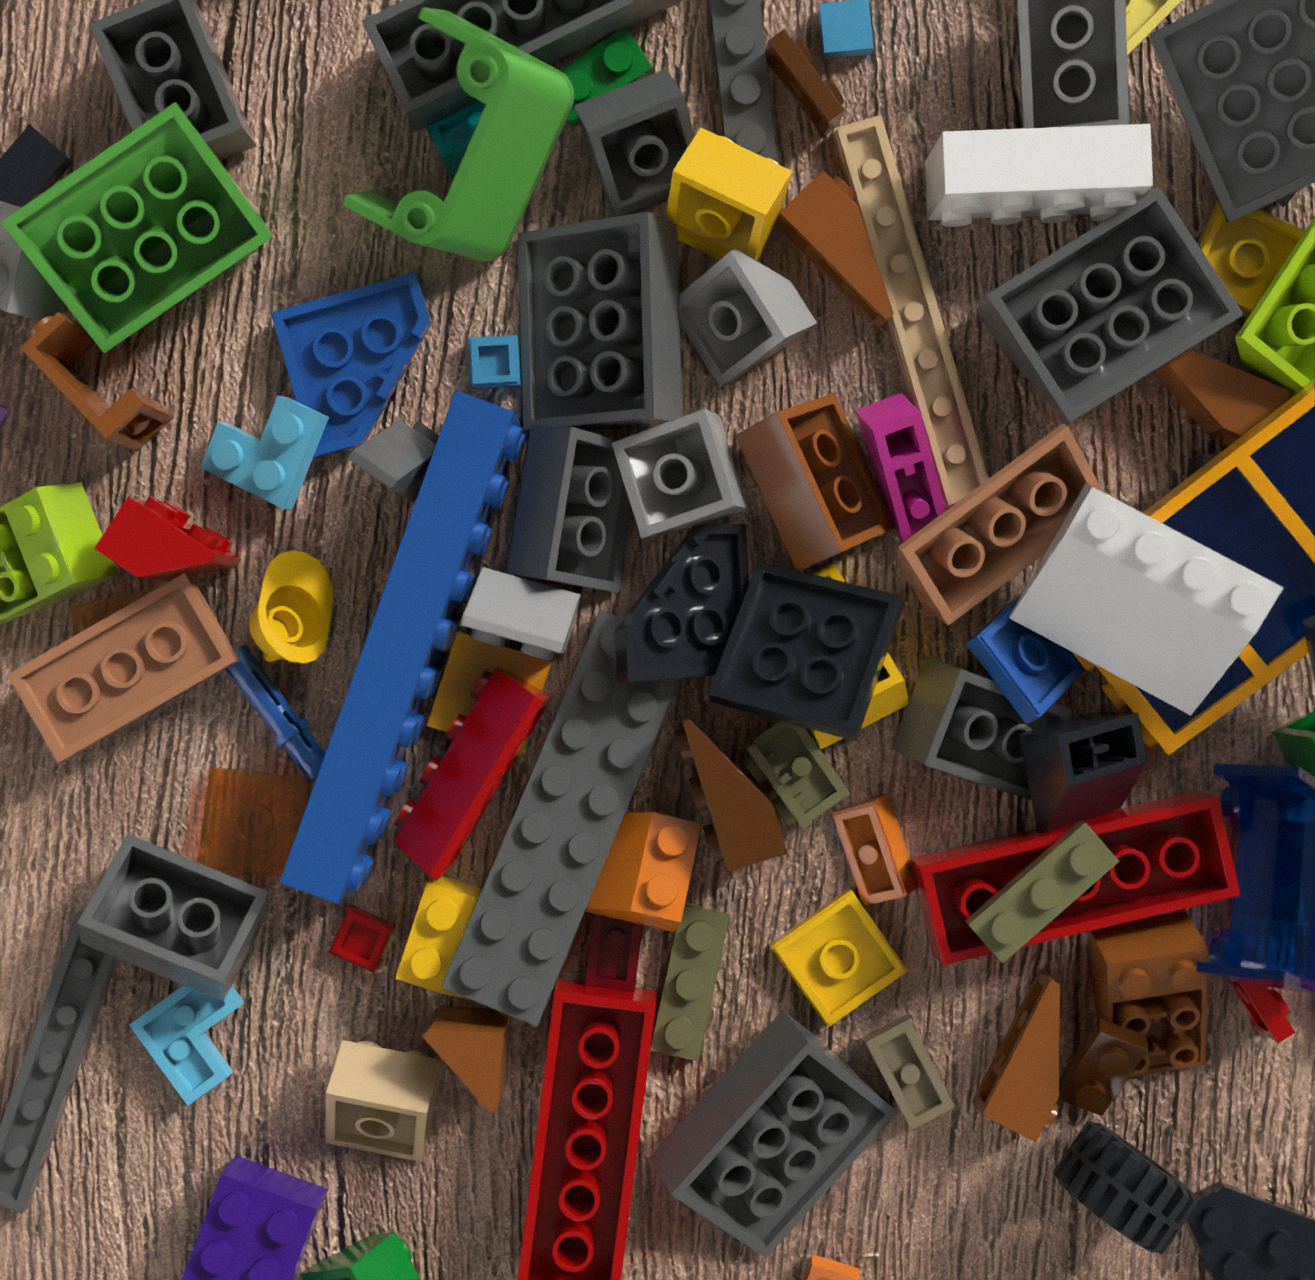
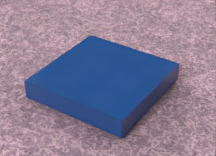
M1021 593L1013 598L969 639L966 645L995 681L1024 722L1028 724L1039 719L1086 669L1068 649L1009 618L1022 595Z

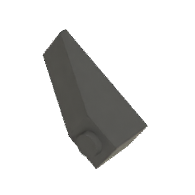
M399 420L355 448L347 459L414 503L439 435L418 420L412 428Z

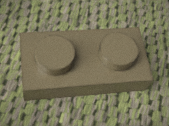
M907 1015L863 1037L911 1130L955 1108L949 1093Z

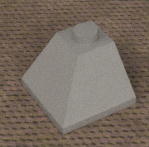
M737 249L727 253L679 294V324L720 388L780 352L817 324L790 280Z

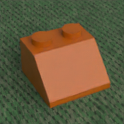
M625 812L585 912L676 932L683 916L702 823L654 812Z

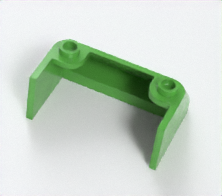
M422 8L419 19L465 43L457 64L458 81L467 94L485 103V108L445 199L431 192L420 190L405 195L397 203L372 189L346 195L342 205L412 243L476 261H491L504 254L512 241L572 108L574 89L571 81L563 72L452 12L443 9Z

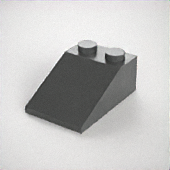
M926 656L891 749L923 765L1031 800L1019 734L1070 720L1073 710L1053 703L1039 719L1026 724L995 681Z

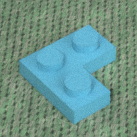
M277 396L261 439L229 423L217 422L200 468L282 509H293L329 417L288 397Z
M183 985L129 1024L187 1106L229 1077L233 1072L205 1033V1031L244 1003L233 986H231L225 1000L221 1001Z

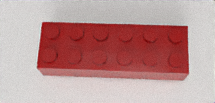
M1194 791L1113 810L1082 820L1086 822L1119 862L1022 947L1241 896L1218 796ZM1076 823L1045 833L1037 832V828L911 857L910 861L934 957L942 965L993 954L965 920Z
M557 979L553 998L518 1280H621L656 1009V991L635 988L634 992L585 986V982Z

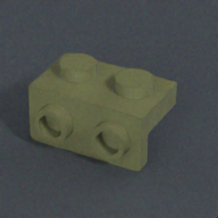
M778 720L744 744L750 755L742 761L759 785L766 780L771 783L779 795L771 802L788 826L797 821L805 831L812 826V820L851 794L805 727Z

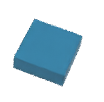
M869 0L819 4L818 20L822 59L872 54L874 47Z
M518 335L468 338L470 385L472 390L521 387Z

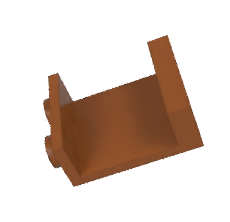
M60 312L37 322L29 332L30 339L20 347L109 441L139 451L174 418L161 403L131 388L109 407L71 366L95 341L81 324Z

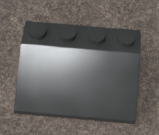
M1160 187L1136 201V204L1126 207L989 292L977 309V312L1003 352L1067 425L1244 315Z
M647 211L518 233L523 431L530 432L531 425L566 426L581 430L655 427L682 417L677 224Z
M782 1010L654 1151L649 1160L670 1195L767 1258L898 1111L813 1033Z

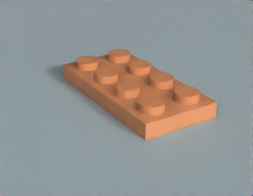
M183 573L8 673L7 676L57 763H61L240 662V659L191 574Z

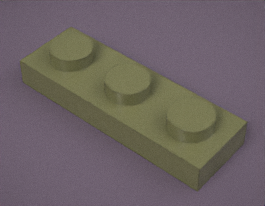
M1080 820L965 922L1003 964L1113 868L1119 860L1086 822Z
M685 903L681 924L673 937L650 1051L699 1061L730 919L729 912Z

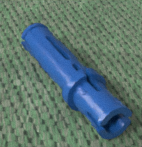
M242 645L236 648L234 651L240 662L226 669L227 673L276 737L273 740L276 747L286 750L306 777L308 783L316 780L326 752L309 731L311 724L306 718H299L277 686L256 661L248 646Z

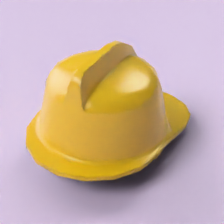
M296 550L280 553L269 563L264 574L259 601L252 609L249 618V630L254 643L263 652V659L265 661L274 662L282 659L293 663L306 664L317 660L325 651L334 604V588L329 573L319 560L308 553Z

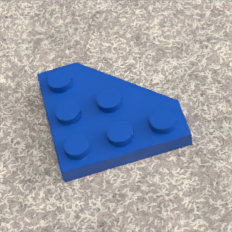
M416 272L271 312L296 401L329 417L314 454V459L357 448L367 441L432 323Z

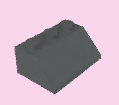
M531 425L507 574L619 593L633 510L612 446V442L618 440L574 427Z

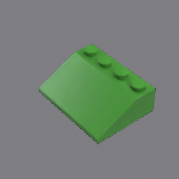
M176 102L0 222L103 353L109 351L273 238L270 229Z

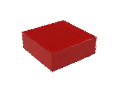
M351 904L328 953L374 973L396 924Z

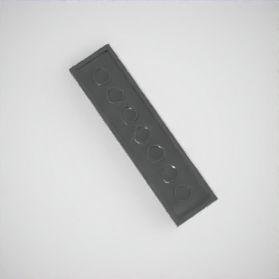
M603 610L598 614L441 985L444 989L534 1026L539 1024L680 678L617 682L614 630L623 619Z

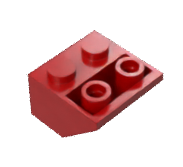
M150 495L146 501L128 496L94 548L138 578L171 581L183 573H190L191 576L233 568L241 560V558L229 551L233 544L230 540L208 527L203 529L196 524L190 526L187 524V521L191 516L187 512L167 500L162 502Z

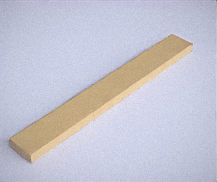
M879 115L834 128L832 136L846 183L855 194L856 198L853 201L859 206L894 314L887 321L911 403L921 412L945 509H949L989 478L882 116Z

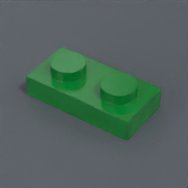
M625 26L559 70L569 78L574 89V102L566 119L571 129L579 124L574 105L653 74V66Z

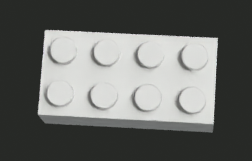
M1150 124L942 132L925 161L927 220H942L943 226L958 227L971 224L972 219L991 218L992 224L1009 225L1020 222L1022 217L1041 216V222L1059 223L1070 220L1071 215L1090 214V220L1105 221L1126 207L1136 204V201L1153 187Z

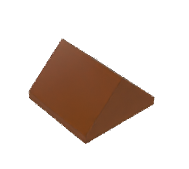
M441 1006L432 1016L422 1037L492 1114L500 1105L507 1082L511 1016L495 1009Z

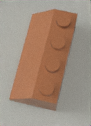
M1061 424L897 547L899 568L917 598L926 609L946 625L952 624L1046 553L1085 483L1103 492L1069 427Z

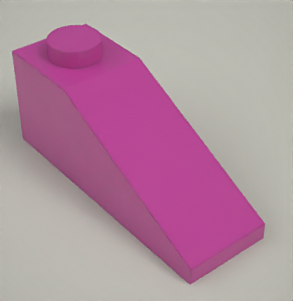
M902 393L857 409L855 412L867 455L889 514L896 527L895 530L900 544H902L944 513L946 509L921 412Z

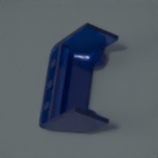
M1214 763L1213 773L1230 783V786L1223 790L1221 806L1223 815L1229 817L1232 826L1239 830L1236 877L1241 896L1233 898L1231 929L1224 928L1221 930L1218 938H1212L1209 946V962L1197 961L1196 972L1221 980L1315 994V777L1300 767Z

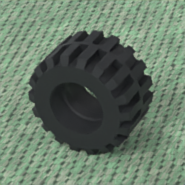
M1086 1122L1053 1171L1061 1186L1075 1199L1119 1233L1150 1252L1164 1254L1198 1204L1192 1190L1142 1151L1100 1123Z

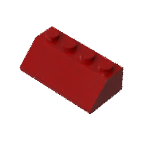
M501 666L496 667L492 674L486 670L482 673L470 694L477 701L467 717L461 713L456 717L445 736V739L451 742L442 760L434 756L419 781L426 786L417 803L411 799L406 802L394 823L395 826L401 829L394 843L430 877L437 881L455 863L518 755L516 754L525 739H528L553 697Z

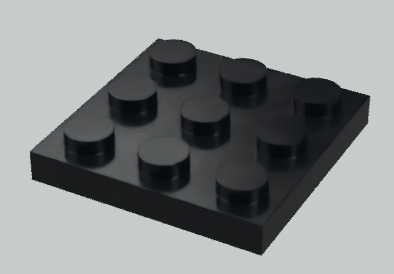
M758 561L708 691L710 701L857 742L903 608L902 596Z

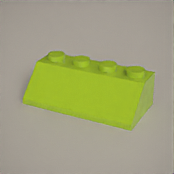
M1315 217L1235 337L1243 369L1254 376L1293 391L1291 396L1296 395L1315 380Z

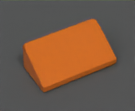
M888 794L876 796L832 812L863 906L906 897L917 888L910 855Z

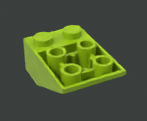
M82 482L35 487L0 507V625L85 592L118 575L113 561L94 549L102 537V532Z

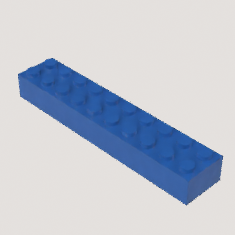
M455 391L280 879L279 883L339 904L349 894H357L360 886H365L369 880L375 863V857L369 856L371 846L375 844L377 838H383L392 815V811L385 808L387 801L394 791H400L405 780L409 764L403 762L402 759L406 748H409L411 744L416 745L423 730L426 717L419 715L422 703L427 697L433 698L442 675V669L436 668L441 651H444V649L449 651L453 645L459 628V622L452 619L458 603L466 604L474 587L476 576L469 572L475 555L483 557L489 545L493 529L489 528L486 524L492 507L498 510L501 509L509 488V481H506L504 476L509 461L517 463L524 447L526 434L522 433V425L514 411Z

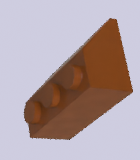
M835 393L778 411L735 435L743 452L744 460L750 467L763 496L764 504L770 512L783 540L784 548L797 571L808 568L896 528Z

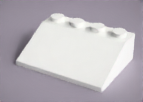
M1085 483L1009 618L1179 710L1192 715L1254 637L1283 590V587Z

